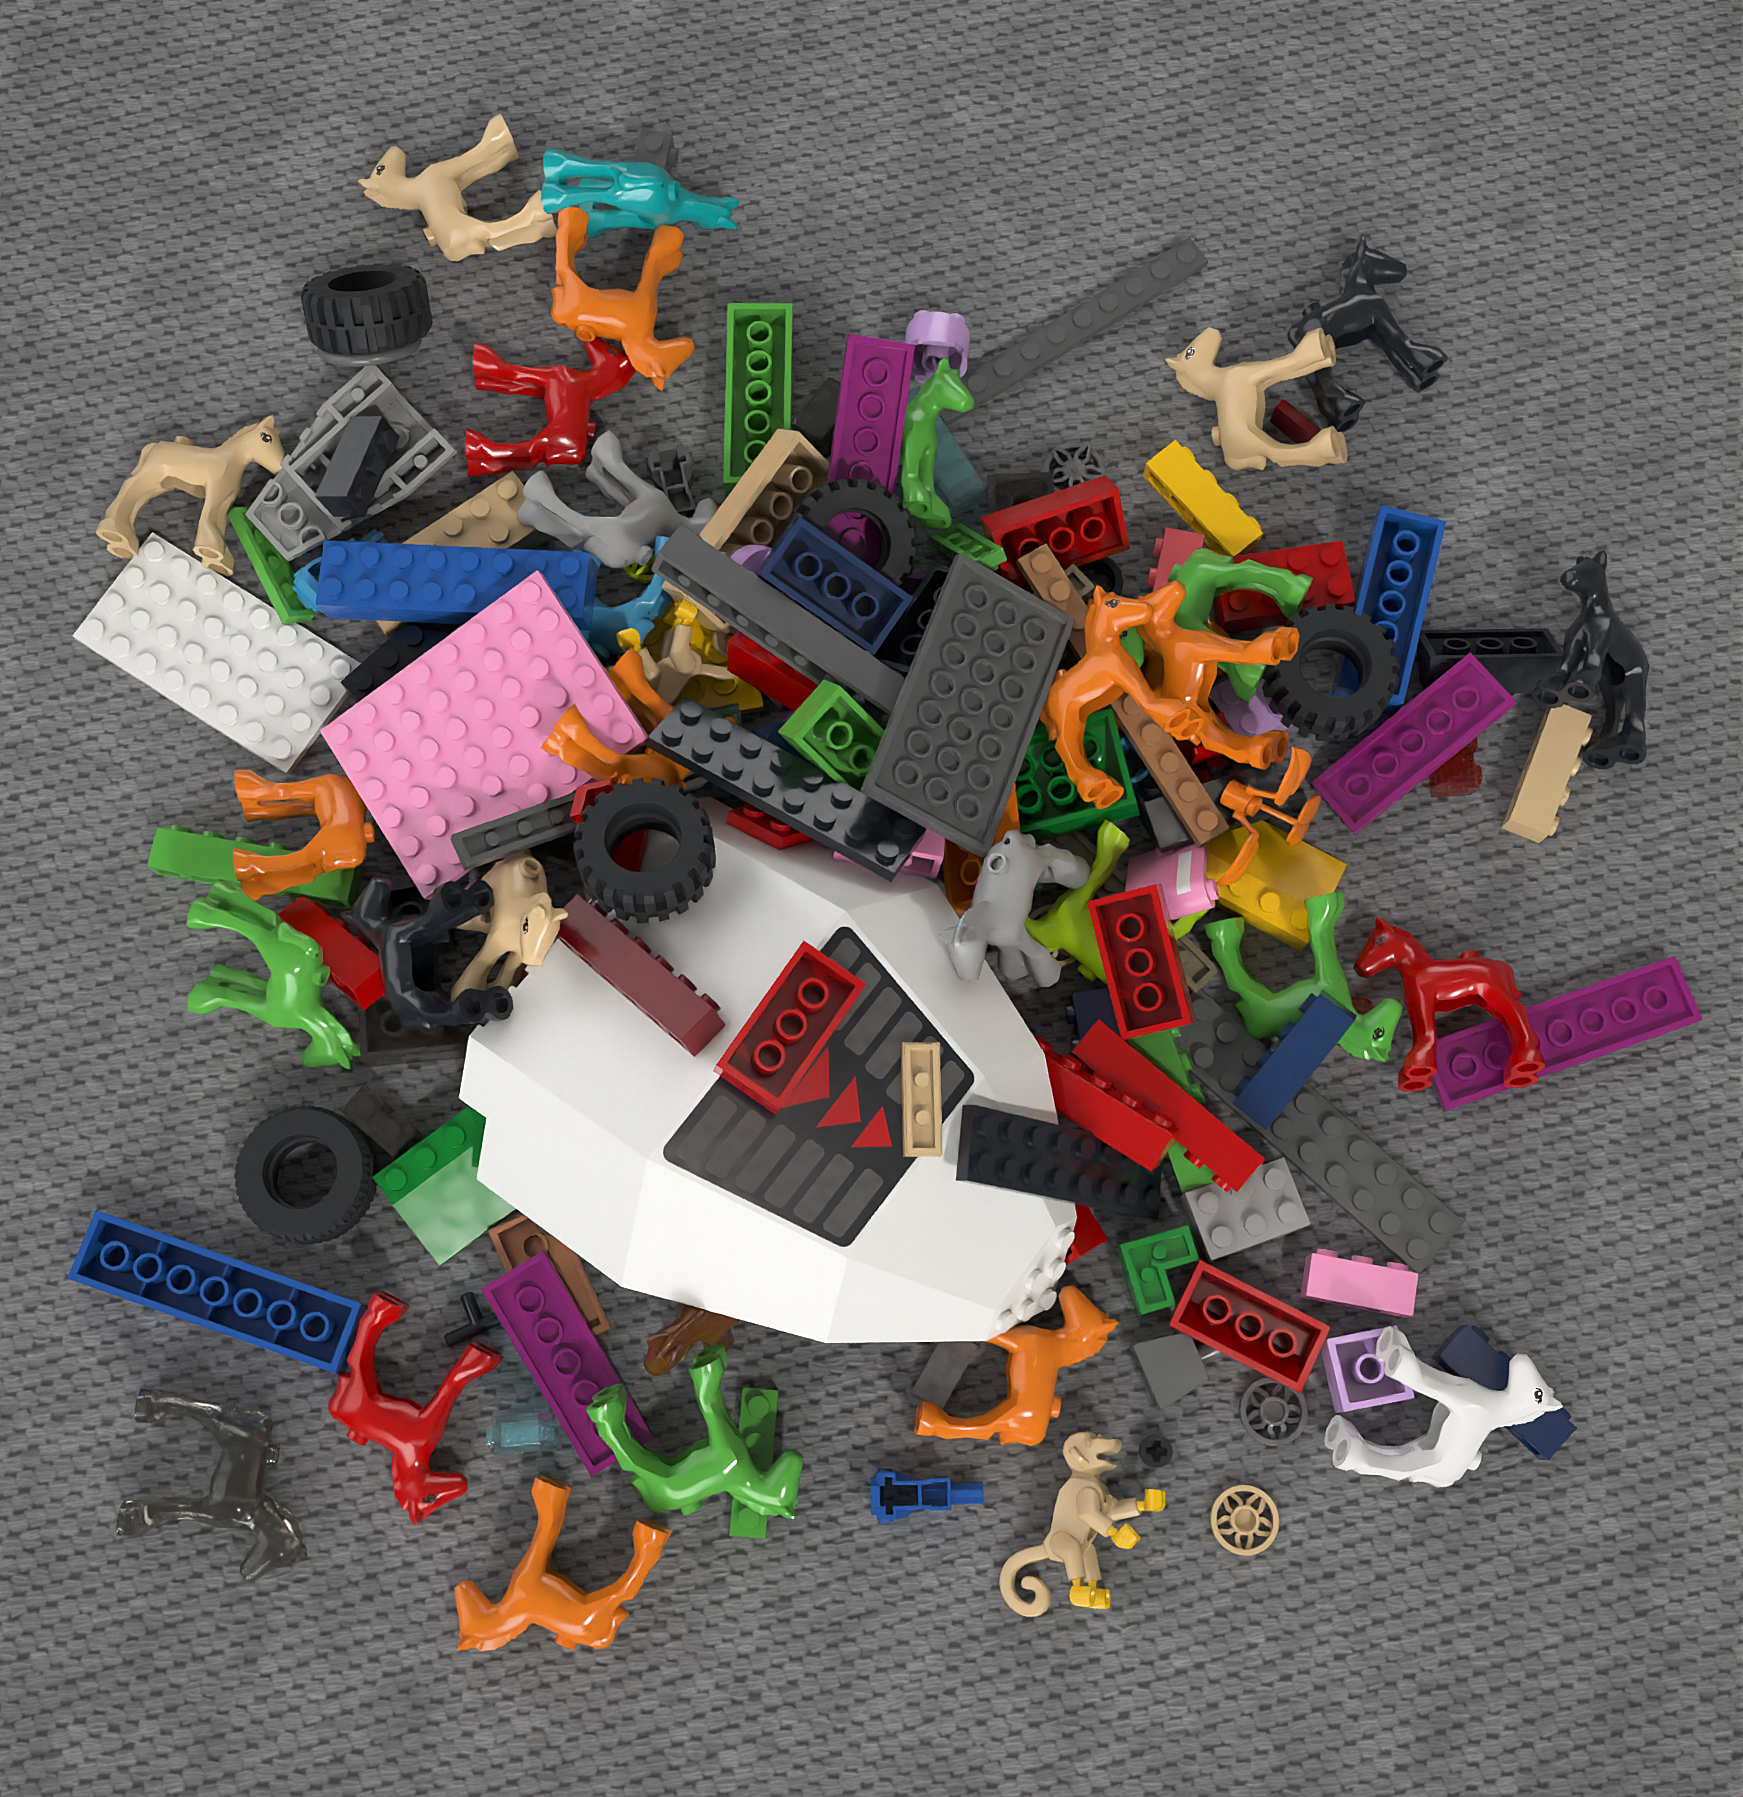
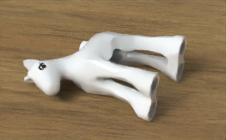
M1388 1326L1383 1329L1376 1343V1356L1379 1360L1385 1362L1384 1372L1386 1376L1439 1401L1433 1410L1429 1431L1425 1435L1402 1446H1381L1363 1439L1350 1421L1340 1415H1335L1326 1429L1324 1442L1327 1448L1333 1450L1332 1460L1336 1468L1345 1471L1352 1469L1359 1474L1381 1475L1398 1481L1408 1477L1409 1482H1426L1437 1488L1447 1487L1456 1480H1459L1467 1469H1477L1482 1458L1479 1448L1492 1430L1497 1427L1531 1422L1545 1412L1556 1411L1562 1408L1563 1405L1553 1397L1555 1392L1545 1383L1527 1354L1517 1353L1510 1360L1508 1384L1504 1390H1490L1469 1378L1454 1376L1436 1370L1421 1362L1415 1356L1403 1332Z

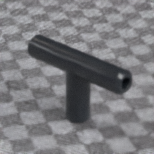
M467 1292L460 1297L470 1323L444 1335L448 1347L455 1346L501 1325L494 1312L483 1317L473 1292Z

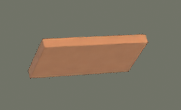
M524 1214L518 1215L488 1230L507 1273L540 1252L545 1251L594 1335L596 1336L612 1328L577 1253L557 1238L550 1237L541 1232L532 1220Z

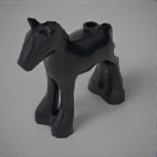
M1362 236L1357 244L1356 252L1349 254L1344 263H1342V268L1340 269V292L1342 296L1322 307L1318 302L1307 306L1302 312L1303 318L1289 329L1287 333L1288 341L1295 349L1307 332L1317 328H1322L1325 336L1329 334L1332 336L1335 349L1356 345L1367 338L1371 339L1384 351L1398 373L1408 381L1414 391L1419 393L1432 386L1441 375L1437 371L1448 360V356L1439 347L1413 342L1399 327L1384 298L1377 294L1374 285L1400 283L1407 276L1406 264L1376 249L1368 248L1366 239ZM1331 366L1307 375L1306 380L1315 394L1320 413L1327 419L1328 427L1334 426L1337 432L1341 431L1342 433L1351 429L1359 420V412L1365 405V400L1359 395L1340 387L1332 375Z
M1605 550L1599 551L1593 558L1578 556L1576 565L1561 575V584L1567 590L1576 593L1580 597V615L1565 632L1562 660L1556 674L1539 680L1531 695V698L1539 706L1558 708L1562 707L1564 702L1576 701L1578 703L1589 702L1596 696L1597 685H1599L1606 706L1605 725L1599 738L1583 753L1582 760L1588 766L1600 770L1609 769L1616 762L1639 764L1646 757L1647 745L1644 717L1646 710V684L1650 667L1642 645L1613 609L1605 572L1607 567V554ZM1580 662H1583L1582 669L1578 670ZM1625 703V719L1622 731L1618 733L1621 712Z
M375 876L352 906V910L344 911L340 914L346 922L358 927L357 931L367 945L379 951L384 996L389 1009L399 1017L403 1028L411 1031L421 1028L432 1031L439 1025L456 1027L460 1024H484L488 1021H501L509 1018L513 1010V1000L507 989L502 986H494L484 990L469 988L462 991L452 1002L443 991L438 975L439 956L433 940L441 932L460 926L474 917L486 913L494 906L493 889L485 881L475 880L468 884L466 889L453 881L445 882L436 887L427 911L419 915H400L392 919L391 879Z

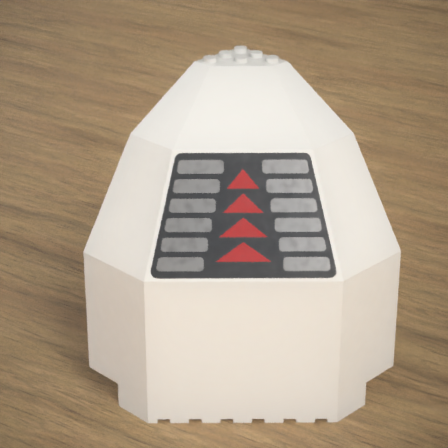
M710 796L699 798L700 808L706 810L710 819L716 853V867L712 869L713 878L710 886H703L704 895L697 903L690 900L688 902L689 910L680 915L676 911L669 913L670 919L659 922L658 917L649 918V923H637L636 917L630 916L629 920L625 921L616 917L614 909L605 918L609 921L614 917L618 919L629 930L630 933L627 936L631 940L638 936L652 950L649 955L654 959L661 955L674 968L672 972L674 976L678 978L681 974L685 975L697 987L695 993L699 997L704 993L710 996L720 1006L721 1009L717 1014L726 1026L693 1057L557 939L551 946L542 966H527L525 970L529 974L517 988L511 985L508 989L513 1000V1010L509 1018L501 1021H489L484 1027L478 1025L469 1035L459 1099L487 1118L476 1179L621 1287L824 1343L987 1341L1000 1333L1007 1332L1010 1328L1021 1322L1028 1321L1032 1316L1050 1309L1056 1301L1057 1292L1055 1291L1059 1278L1066 1267L1064 1262L1066 1253L1075 1237L1073 1232L1077 1219L1075 1204L956 1181L963 1105H978L1058 1124L1045 1053L985 959L979 980L968 982L958 977L957 970L946 947L947 942L941 941L938 935L945 929L955 927L960 919L939 886L922 876L898 872L892 882L859 864L832 859L833 850L816 840L778 850L726 824L728 811L733 810L732 808ZM649 830L640 872L653 871L670 862L680 847L679 842L665 832ZM805 941L866 983V986L775 1115L713 1070L796 950ZM902 1042H940L943 1156L903 1157Z

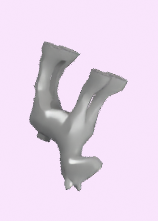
M608 430L599 436L591 450L592 462L587 468L585 475L587 480L596 485L604 496L623 509L618 517L583 516L573 511L556 496L553 484L546 473L538 471L531 476L523 488V496L526 497V500L519 509L517 519L525 525L535 527L543 533L556 537L570 548L590 552L605 566L623 569L635 562L641 566L645 565L653 556L656 537L665 536L670 538L680 525L700 535L718 508L714 500L706 498L699 501L691 518L677 513L664 492L637 477L625 465L621 440ZM618 481H619L628 491H626V490L618 483Z
M1018 829L1007 831L1003 840L990 848L983 862L971 908L964 912V915L955 927L945 929L938 935L941 941L947 942L946 947L957 970L958 977L968 982L979 980L987 944L997 946V966L1000 973L1006 979L1014 981L1030 975L1040 987H1050L1059 981L1062 965L1045 947L1029 935L1024 923L1032 907L1033 891L1037 882H1056L1067 888L1076 889L1083 886L1089 879L1091 869L1087 861L1078 855H1072L1069 850L1057 849L1050 844L1038 846L1035 844L1036 841L1030 833L1023 835Z

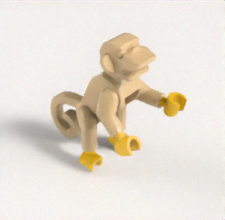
M685 599L679 601L677 606L672 605L663 616L662 621L671 625L669 631L664 632L659 661L657 663L654 662L646 647L642 649L640 635L636 629L629 628L616 634L621 650L633 647L642 657L646 681L668 704H671L678 697L687 682L694 676H705L717 680L737 678V676L727 671V666L701 663V656L694 650H691L689 643L693 628L690 627V623L697 615L698 609ZM730 626L726 633L713 631L712 644L718 654L727 657L728 644L726 636L729 634L734 636L739 630ZM608 665L605 668L608 675H610L614 666Z
M1087 1431L1072 1434L1064 1442L1062 1451L1067 1464L1072 1470V1475L1059 1490L1051 1531L1042 1545L1020 1550L1009 1557L1000 1573L999 1586L1001 1594L1007 1605L1016 1613L1027 1617H1037L1047 1611L1050 1606L1051 1591L1042 1579L1025 1576L1021 1580L1022 1588L1035 1592L1036 1597L1032 1603L1024 1601L1018 1595L1015 1588V1578L1019 1570L1030 1563L1047 1558L1065 1563L1068 1581L1073 1583L1069 1595L1072 1604L1095 1609L1110 1608L1111 1595L1109 1589L1098 1588V1581L1102 1580L1096 1549L1092 1544L1093 1540L1100 1533L1105 1538L1111 1536L1112 1541L1119 1548L1131 1549L1140 1540V1536L1127 1523L1117 1530L1115 1528V1521L1139 1516L1144 1510L1162 1511L1165 1508L1166 1500L1165 1491L1145 1489L1144 1501H1139L1137 1497L1118 1500L1111 1495L1107 1486L1100 1479V1474L1117 1466L1115 1462L1106 1460V1458L1117 1454L1121 1450L1122 1442L1120 1440L1107 1439L1101 1434L1096 1436V1434ZM1083 1581L1088 1583V1586H1083Z

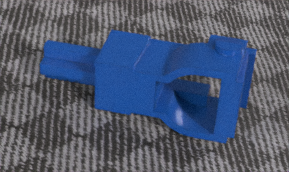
M892 1468L877 1469L876 1477H870L871 1515H877L879 1523H893V1519L904 1518L911 1514L914 1509H929V1511L952 1510L951 1505L984 1504L983 1481L951 1482L950 1478L913 1480L904 1473L892 1472ZM885 1477H892V1485H917L918 1505L893 1506V1514H886V1506H884Z

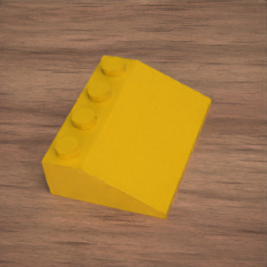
M1262 820L1251 824L1259 833L1257 840L1259 848L1251 865L1243 877L1236 883L1221 887L1217 885L1220 897L1215 900V906L1237 918L1244 917V922L1301 952L1309 942L1307 911L1304 900L1334 893L1347 864L1302 840L1296 846L1288 845L1286 840L1289 833ZM1245 827L1222 833L1208 842L1206 875L1209 880L1219 881L1232 866L1250 836Z

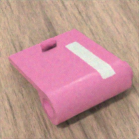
M1208 842L1199 848L1195 843L1164 853H1160L1158 848L1153 851L1129 858L1125 892L1154 884H1162L1171 920L1214 908L1215 900L1219 899L1220 896L1215 880H1209L1206 875Z

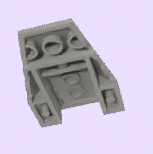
M376 365L365 366L320 407L316 413L318 417L310 428L306 427L299 437L301 441L290 456L287 454L280 464L283 468L274 479H270L245 514L288 562L324 543V540L328 541L405 499L457 453L435 428L433 429L406 401ZM383 416L400 438L365 517H333L317 500L315 495L351 417Z

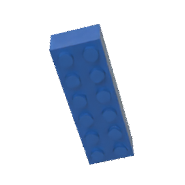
M1381 505L1372 523L1355 593L1356 603L1353 606V613L1361 616L1365 612L1372 616L1370 622L1374 626L1381 624L1387 631L1384 635L1386 641L1392 639L1396 646L1392 657L1397 656L1399 658L1400 669L1396 673L1399 681L1397 688L1392 694V699L1382 712L1393 716L1404 704L1446 521ZM1342 654L1340 655L1330 697L1352 695L1356 693L1360 686L1359 675L1355 666Z

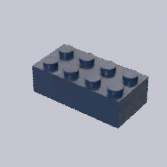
M800 516L793 517L755 573L773 588L786 594L790 600L800 607L812 612L826 625L841 632L848 640L875 655L913 599L912 596Z

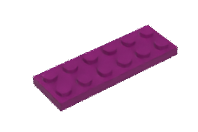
M1469 653L1312 781L1311 785L1356 835L1516 705V700Z
M542 1251L481 1288L592 1477L616 1462L617 1458L613 1450L599 1436L596 1423L591 1420L586 1408L594 1403L592 1397L596 1393L614 1384L623 1382L546 1252ZM625 1388L627 1393L625 1419L633 1436L643 1445L653 1439L654 1435Z

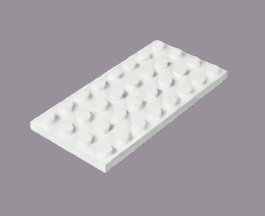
M153 532L140 547L138 556H133L72 635L83 645L288 776L320 735V730L328 724L349 694L340 682L361 664L296 622L282 624L274 608L212 569L204 568L201 562Z

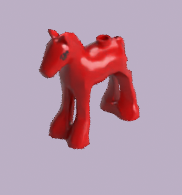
M595 336L593 341H584L583 345L592 366L590 369L574 370L562 365L525 367L505 362L488 344L475 342L473 372L476 390L491 391L502 395L532 396L543 399L546 405L545 416L548 424L530 439L513 444L495 443L482 433L467 428L465 458L467 460L468 477H479L483 473L498 475L510 471L533 470L543 461L547 467L553 464L576 465L581 463L587 455L588 441L595 442L596 422H590V405L596 400L610 396L611 393L621 390L627 385L636 373L628 356L606 340Z
M1377 916L1375 920L1376 928L1370 931V936L1356 959L1353 969L1357 976L1369 978L1385 969L1393 967L1398 970L1402 978L1403 1002L1412 1027L1413 1048L1403 1060V1067L1398 1072V1089L1404 1092L1422 1091L1431 1086V1075H1435L1438 1071L1435 1012H1451L1470 1005H1477L1496 1018L1508 1036L1511 1054L1503 1070L1504 1085L1506 1087L1519 1088L1535 1084L1538 1081L1536 1072L1542 1071L1545 1068L1543 1054L1540 1052L1539 1039L1530 1024L1526 1005L1516 1001L1523 995L1515 984L1514 970L1504 961L1481 957L1480 952L1476 950L1462 952L1458 959H1434L1407 930H1402L1396 926L1391 927L1385 919Z
M380 1290L379 1293L373 1292L368 1302V1309L359 1321L356 1340L347 1357L351 1373L345 1371L338 1372L337 1388L328 1401V1410L333 1419L340 1421L341 1424L349 1429L346 1436L350 1440L364 1446L368 1440H371L392 1451L391 1476L393 1477L395 1498L403 1510L409 1511V1518L416 1525L424 1517H429L432 1512L468 1491L467 1477L462 1473L432 1471L429 1468L430 1457L444 1435L453 1405L465 1385L470 1380L496 1369L504 1356L482 1343L476 1341L473 1344L469 1343L463 1355L450 1368L436 1394L425 1407L411 1399L383 1393L374 1366L376 1345L384 1329L401 1319L410 1305L396 1296Z

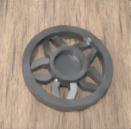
M1071 442L1057 446L1051 451L1044 464L1043 476L1048 489L1054 493L1060 491L1056 487L1058 485L1066 483L1068 488L1084 481L1104 476L1105 468L1100 455L1090 445ZM1077 450L1074 453V458H1071L1070 453L1067 451ZM1084 452L1086 453V458L1082 461L1078 457ZM1060 454L1067 460L1065 462L1061 461L1058 455ZM1091 457L1096 462L1097 467L1092 464L1088 465ZM1052 460H1054L1059 468H1056L1049 474V466ZM1091 471L1098 475H1088L1087 472ZM1061 474V478L1052 479L1056 475Z
M1269 1377L1253 1382L1245 1390L1239 1406L1240 1419L1247 1433L1256 1441L1271 1446L1284 1445L1296 1439L1303 1431L1308 1417L1307 1403L1302 1392L1299 1393L1285 1386L1284 1398L1276 1397V1393L1283 1384ZM1265 1383H1278L1271 1390V1397L1267 1391L1259 1388V1386ZM1290 1390L1297 1397L1300 1408L1293 1404L1287 1405L1290 1399ZM1253 1391L1263 1395L1264 1400L1261 1403L1257 1402L1252 1393ZM1249 1398L1253 1406L1258 1407V1410H1253L1247 1416L1246 1405ZM1289 1410L1297 1412L1301 1416L1289 1418ZM1256 1415H1259L1262 1421L1259 1424L1250 1425L1249 1422ZM1284 1422L1289 1424L1299 1422L1296 1429L1289 1436L1285 1437L1286 1426ZM1267 1424V1432L1271 1439L1260 1436L1254 1430L1264 1428ZM1277 1425L1280 1427V1437L1278 1440L1273 1431V1426Z

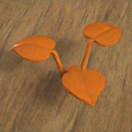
M1291 747L1290 765L1277 793L1256 789L1250 785L1247 787L1234 779L1226 786L1220 798V803L1235 811L1232 817L1242 823L1250 833V836L1232 866L1216 882L1218 886L1231 885L1240 880L1251 865L1259 848V843H1257L1259 833L1245 816L1253 817L1261 809L1294 825L1286 840L1290 846H1296L1305 836L1310 821L1317 813L1321 796L1313 794L1303 806L1297 819L1263 804L1262 799L1258 797L1275 799V804L1283 805L1288 797L1297 791L1310 768L1311 756L1305 750Z

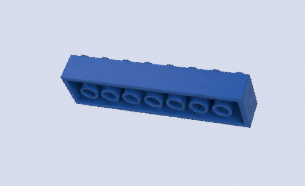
M324 540L316 606L328 618L464 625L538 570L544 575L578 629L591 631L598 566L590 552Z
M98 1210L93 1215L67 1279L336 1374L338 1372H346L348 1367L347 1357L356 1340L359 1321L368 1309V1305Z

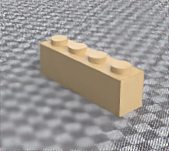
M1565 704L1562 707H1548L1545 710L1503 821L1502 829L1540 843L1546 836L1554 834L1560 821V817L1555 816L1559 805L1564 806L1571 791V788L1567 786L1569 777L1575 776L1582 761V758L1578 757L1581 746L1585 747L1593 731L1592 728L1588 727L1592 715Z

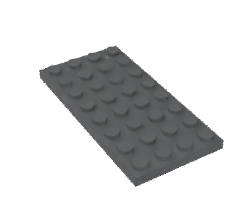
M959 553L955 556L860 792L981 858L986 856L993 843L1075 619L966 555Z

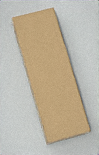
M902 1042L903 1157L943 1156L940 1042Z

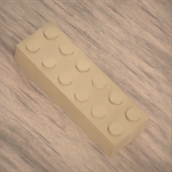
M777 429L700 533L701 538L729 556L746 545H763L773 548L785 531L787 522H791L792 512L796 505L801 504L805 499L804 496L810 491L816 490L820 485L827 483L829 462L799 431ZM666 580L661 587L678 603L685 599L698 609L695 619L705 628L726 633L730 628V624Z
M511 471L402 544L533 550L552 536L537 530L535 527L525 525L517 519L519 509L525 502L526 497L523 496L524 485L516 474ZM375 620L388 639L407 623Z

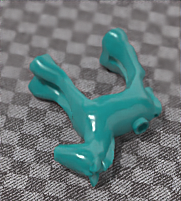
M547 148L544 153L543 169L545 182L541 191L544 212L547 214L558 213L566 208L580 204L579 208L584 210L589 216L587 227L588 240L594 239L608 230L633 227L656 230L661 225L675 226L681 222L689 221L696 229L712 230L723 227L732 230L738 228L737 222L730 218L733 216L731 210L739 205L738 199L734 197L702 196L690 192L681 186L679 181L674 180L665 169L652 163L589 160L555 148ZM581 178L579 187L566 185V180ZM594 178L608 179V180H611V181H614V182L603 181V180L594 179ZM602 203H607L621 209L598 211L595 210V207Z

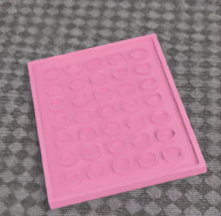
M538 570L320 730L424 899L428 900L432 898L437 886L449 881L455 882L473 869L464 871L450 840L452 834L574 793L578 786L590 784L596 780L585 771L566 764L558 755H549L541 749L542 744L552 733V729L557 721L574 703L583 716L589 732L603 746L618 754H633L647 743L648 734L544 575Z

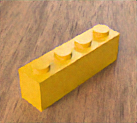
M1174 440L1146 463L1143 477L1195 533L1205 535L1204 542L1213 552L1225 556H1240L1248 554L1258 546L1263 535L1259 523L1252 516H1247L1239 508V504L1232 494L1225 493L1217 485L1214 475L1209 470H1203L1195 461L1193 453L1187 447H1182Z

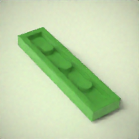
M233 507L227 516L282 624L310 621L316 614L312 609L308 610L296 598L297 593L292 589L295 586L293 583L295 573L290 563L245 515L250 507Z
M956 523L930 536L935 549L951 559L962 553L993 572L998 569V564L1007 560L1002 547L961 523Z
M743 1387L739 1431L745 1438L753 1463L761 1471H764L771 1467L773 1463L779 1390ZM733 1497L729 1536L766 1539L768 1515H761L751 1510L746 1504H742Z

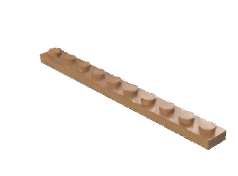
M1044 544L1019 558L1016 565L1037 598L1075 619L1067 644L1079 662L1087 653L1085 646V616H1087L1089 609L1048 545ZM1123 693L1113 703L1107 705L1109 709L1112 708L1116 721L1197 847L1199 848L1229 829L1228 824L1170 734L1165 732L1155 720L1147 716L1128 693Z

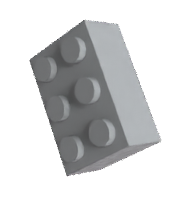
M1284 1157L1261 1165L1239 1192L1231 1188L1227 1193L1214 1182L1186 1192L1180 1197L1205 1263L1218 1260L1311 1225Z

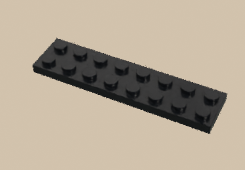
M686 696L681 699L647 738L646 746L890 882H892L925 836L927 828L847 784L837 783L823 771Z
M963 1105L956 1181L1144 1219H1158L1161 1202L1160 1189L1163 1160L1157 1168L1150 1171L1095 1137L1092 1132L978 1105Z

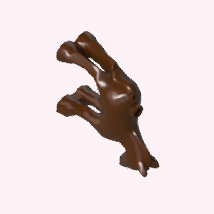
M678 1303L675 1307V1320L670 1325L658 1330L647 1340L649 1347L644 1361L645 1369L653 1376L662 1375L680 1363L698 1341L703 1342L704 1349L716 1344H724L725 1351L727 1352L734 1343L731 1327L741 1319Z

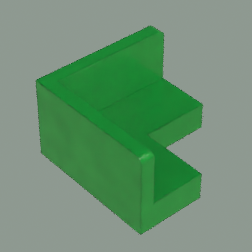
M1188 1225L1124 1243L1116 1248L1137 1317L1176 1305L1165 1270L1199 1260Z

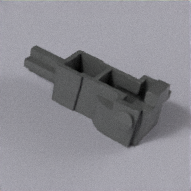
M675 441L658 444V449L651 450V455H648V461H646L648 474H652L655 488L665 493L677 513L691 518L695 512L692 493L689 491L694 480L692 452L688 451V447L683 448V444L675 445ZM680 467L684 483L666 487L663 471Z

